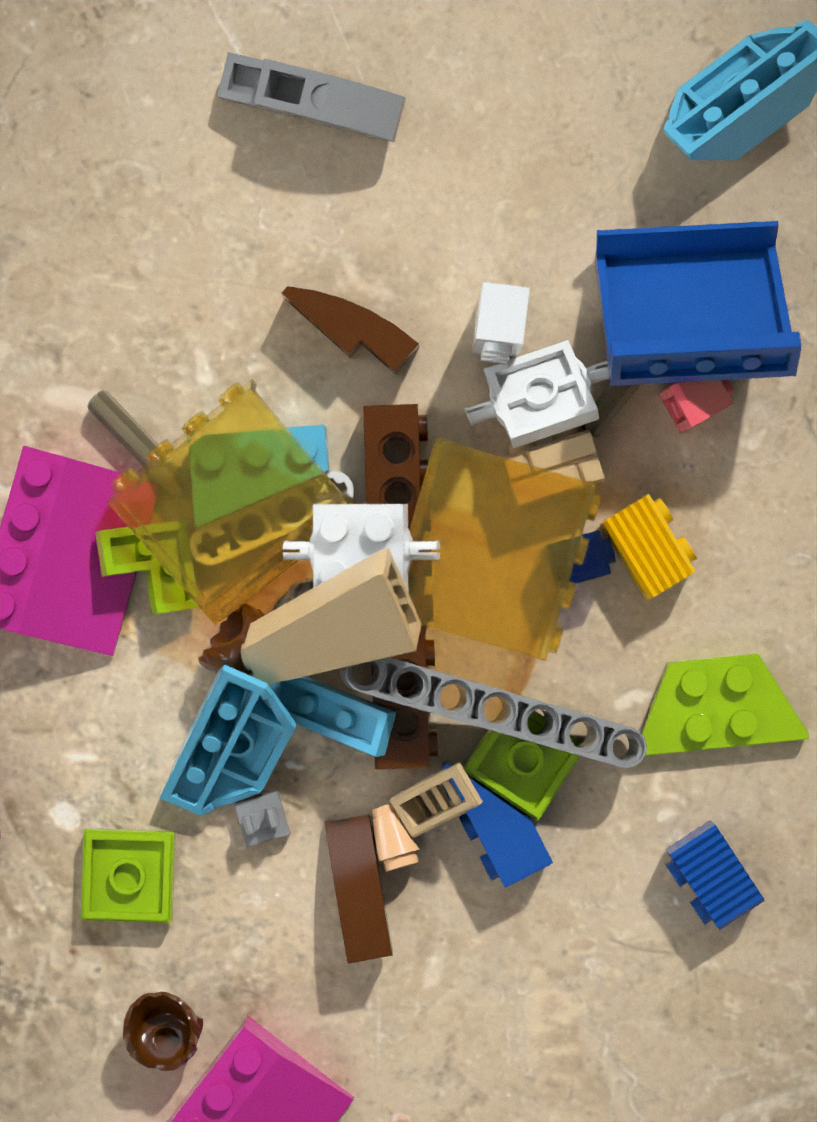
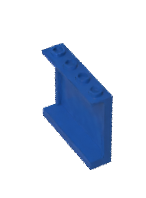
M778 221L597 230L595 267L610 386L796 376L802 344L799 332H792L775 246L779 227Z

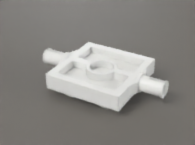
M569 340L508 360L507 364H496L484 368L485 378L490 389V401L465 408V412L470 426L496 417L498 422L505 427L513 449L599 419V414L592 397L591 385L609 379L608 363L604 361L586 368L575 357Z
M313 504V533L310 541H284L283 549H300V552H283V558L285 561L310 560L313 568L314 588L374 553L389 548L408 591V573L413 560L439 561L440 552H422V550L440 549V542L413 541L408 529V504Z

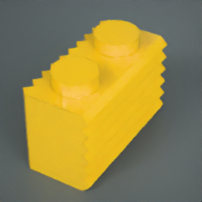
M649 494L644 495L599 523L638 589L647 600L654 598L695 573L696 571L691 562L697 559L687 540L683 536L676 539L668 524L673 521V517L661 498L653 501Z

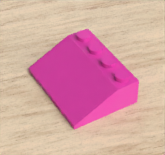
M23 445L0 526V629L114 656L137 572L102 577L95 532L150 524L161 485L153 481Z
M247 1016L166 1122H337L354 1100V1097L250 1016Z

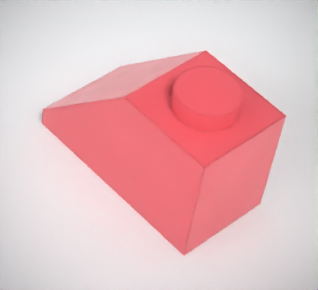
M729 380L677 382L662 391L659 396L678 431L682 433L733 405L729 396L734 394V390Z

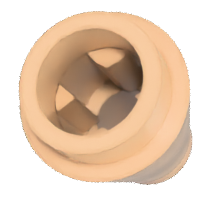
M392 804L371 810L374 818L377 863L382 862L384 872L419 863L416 852L420 851L415 839H412Z

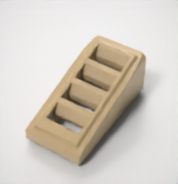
M460 762L403 789L390 799L392 806L412 839L483 802ZM451 778L455 781L465 800L462 801L450 780ZM439 784H443L454 805L451 806ZM429 789L432 790L433 794L435 795L443 810L440 811L436 802L434 801L433 797L428 791ZM418 795H421L432 815L428 814Z

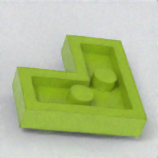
M186 519L95 532L102 577L145 571L152 615L200 608Z

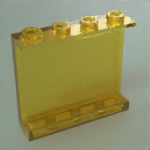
M253 379L243 387L237 382L226 389L217 398V401L220 403L218 407L208 415L200 411L191 417L181 428L185 433L173 443L165 439L156 445L146 455L149 462L138 471L130 467L121 473L111 483L114 490L108 501L111 508L214 625H217L299 561L284 560L283 552H300V549H283L284 541H310L313 533V504H356L346 490L340 492L256 392L257 384Z
M436 436L409 530L413 541L440 542V549L422 550V552H440L439 561L413 560L408 573V593L421 621V625L529 655L546 661L548 652L556 654L563 634V627L556 625L561 608L569 610L576 588V583L569 581L574 564L582 565L588 547L589 539L582 537L587 519L595 520L602 495L594 493L597 482H587L458 445L454 441Z

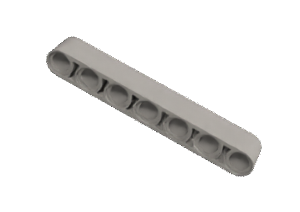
M391 657L370 661L374 668L373 676L364 684H358L353 679L352 668L354 665L340 668L339 671L343 683L357 692L621 768L637 766L646 755L647 744L645 738L640 731L634 728ZM410 671L416 677L417 687L411 695L402 697L397 691V680L402 673ZM454 684L459 689L460 700L453 708L445 709L440 700L441 692L447 685ZM498 697L502 702V713L498 719L490 722L485 717L484 706L490 698ZM540 709L544 714L545 724L539 732L532 734L528 729L527 719L534 710ZM583 722L587 728V737L583 743L575 746L571 742L570 731L576 723ZM625 734L629 741V749L625 755L617 758L613 752V743L619 735Z

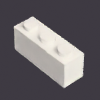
M488 282L482 283L472 353L481 354V362L507 364L509 358L517 357L524 341L530 288Z

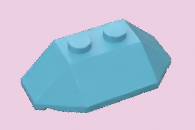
M809 20L796 23L795 27H779L748 35L677 89L668 121L665 122L663 128L665 135L691 160H738L810 106L817 92V27Z
M226 665L218 670L185 737L162 790L160 799L202 816L212 812L215 807L229 805L262 792L296 727V722L268 683Z

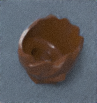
M240 603L238 609H231L228 612L227 620L220 624V632L210 639L212 647L205 649L203 656L198 657L199 663L204 668L215 673L226 665L249 676H253L252 670H247L241 657V646L245 643L250 624L265 614L260 609H256L247 603Z
M168 992L146 993L134 1001L126 1013L123 1025L125 1047L135 1061L147 1068L174 1071L186 1064L197 1051V1043L203 1029V1019L197 1016L192 1008L176 995Z

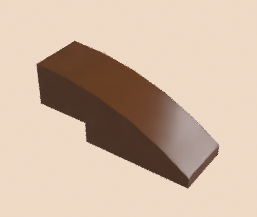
M287 286L282 292L283 298L349 358L361 346H364L392 373L396 374L419 349V343L395 324L373 311L346 299L315 290Z
M369 814L325 822L347 963L393 956L384 893Z

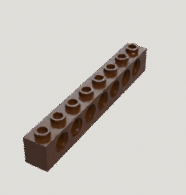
M418 404L363 406L366 504H387L385 501L386 490L393 484L405 485L411 492V501L408 504V529L413 541H422V532L431 531L430 504L421 505L420 487L429 486L428 459H419V442L428 441L427 414L418 415ZM400 439L407 443L410 448V454L406 461L400 464H393L386 460L383 450L389 441ZM431 549L422 550V552H431ZM413 560L408 575L414 582V591L410 598L421 621L416 651L391 656V658L426 668L435 666L434 639L425 640V622L434 621L433 594L424 595L423 577L432 576V560ZM371 663V666H372V676H373L374 668H373V665H372V663ZM417 680L410 688L401 689L397 687L398 693L402 697L411 695L417 687ZM372 696L373 703L395 712L409 709L417 715L419 720L416 729L410 733H400L394 726L392 727L385 755L374 756L375 769L429 768V757L438 756L437 729L428 730V712Z

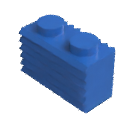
M711 820L666 849L672 860L666 863L665 866L679 887L688 883L696 895V898L690 901V904L704 925L713 921L715 926L721 930L765 901L724 836Z

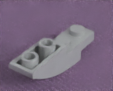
M230 52L227 54L217 97L223 100L306 119L312 123L395 142L406 99L398 94L336 76L265 58L260 60Z

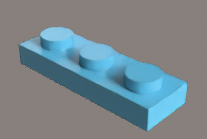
M308 676L271 684L270 688L297 725L372 756L385 755L397 712Z

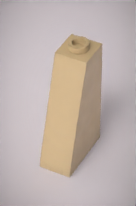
M387 548L374 553L252 622L245 643L241 646V657L246 669L252 670L256 679L270 685L416 651L421 621L390 549Z

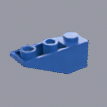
M449 760L442 762L443 769L455 765ZM467 775L483 802L466 811L465 814L459 816V819L470 840L472 841L479 837L487 853L480 856V860L491 881L500 878L506 888L551 865L553 861L531 818ZM451 778L450 780L462 801L465 800L455 781ZM444 788V790H445V792H446V794H447L449 800L451 801V798H450L449 794L447 793L446 789Z

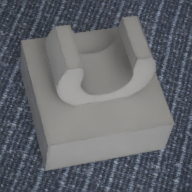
M279 790L234 803L246 847L290 835L291 831Z

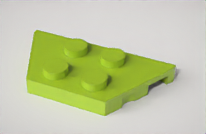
M757 653L667 662L660 679L659 689L656 697L652 700L647 714L648 718L642 731L647 744L645 756L809 739L807 729Z

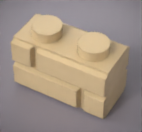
M575 427L552 435L553 441L538 446L535 445V442L514 449L512 445L508 446L510 455L502 457L501 460L517 510L605 482V476L589 430L578 432V428Z

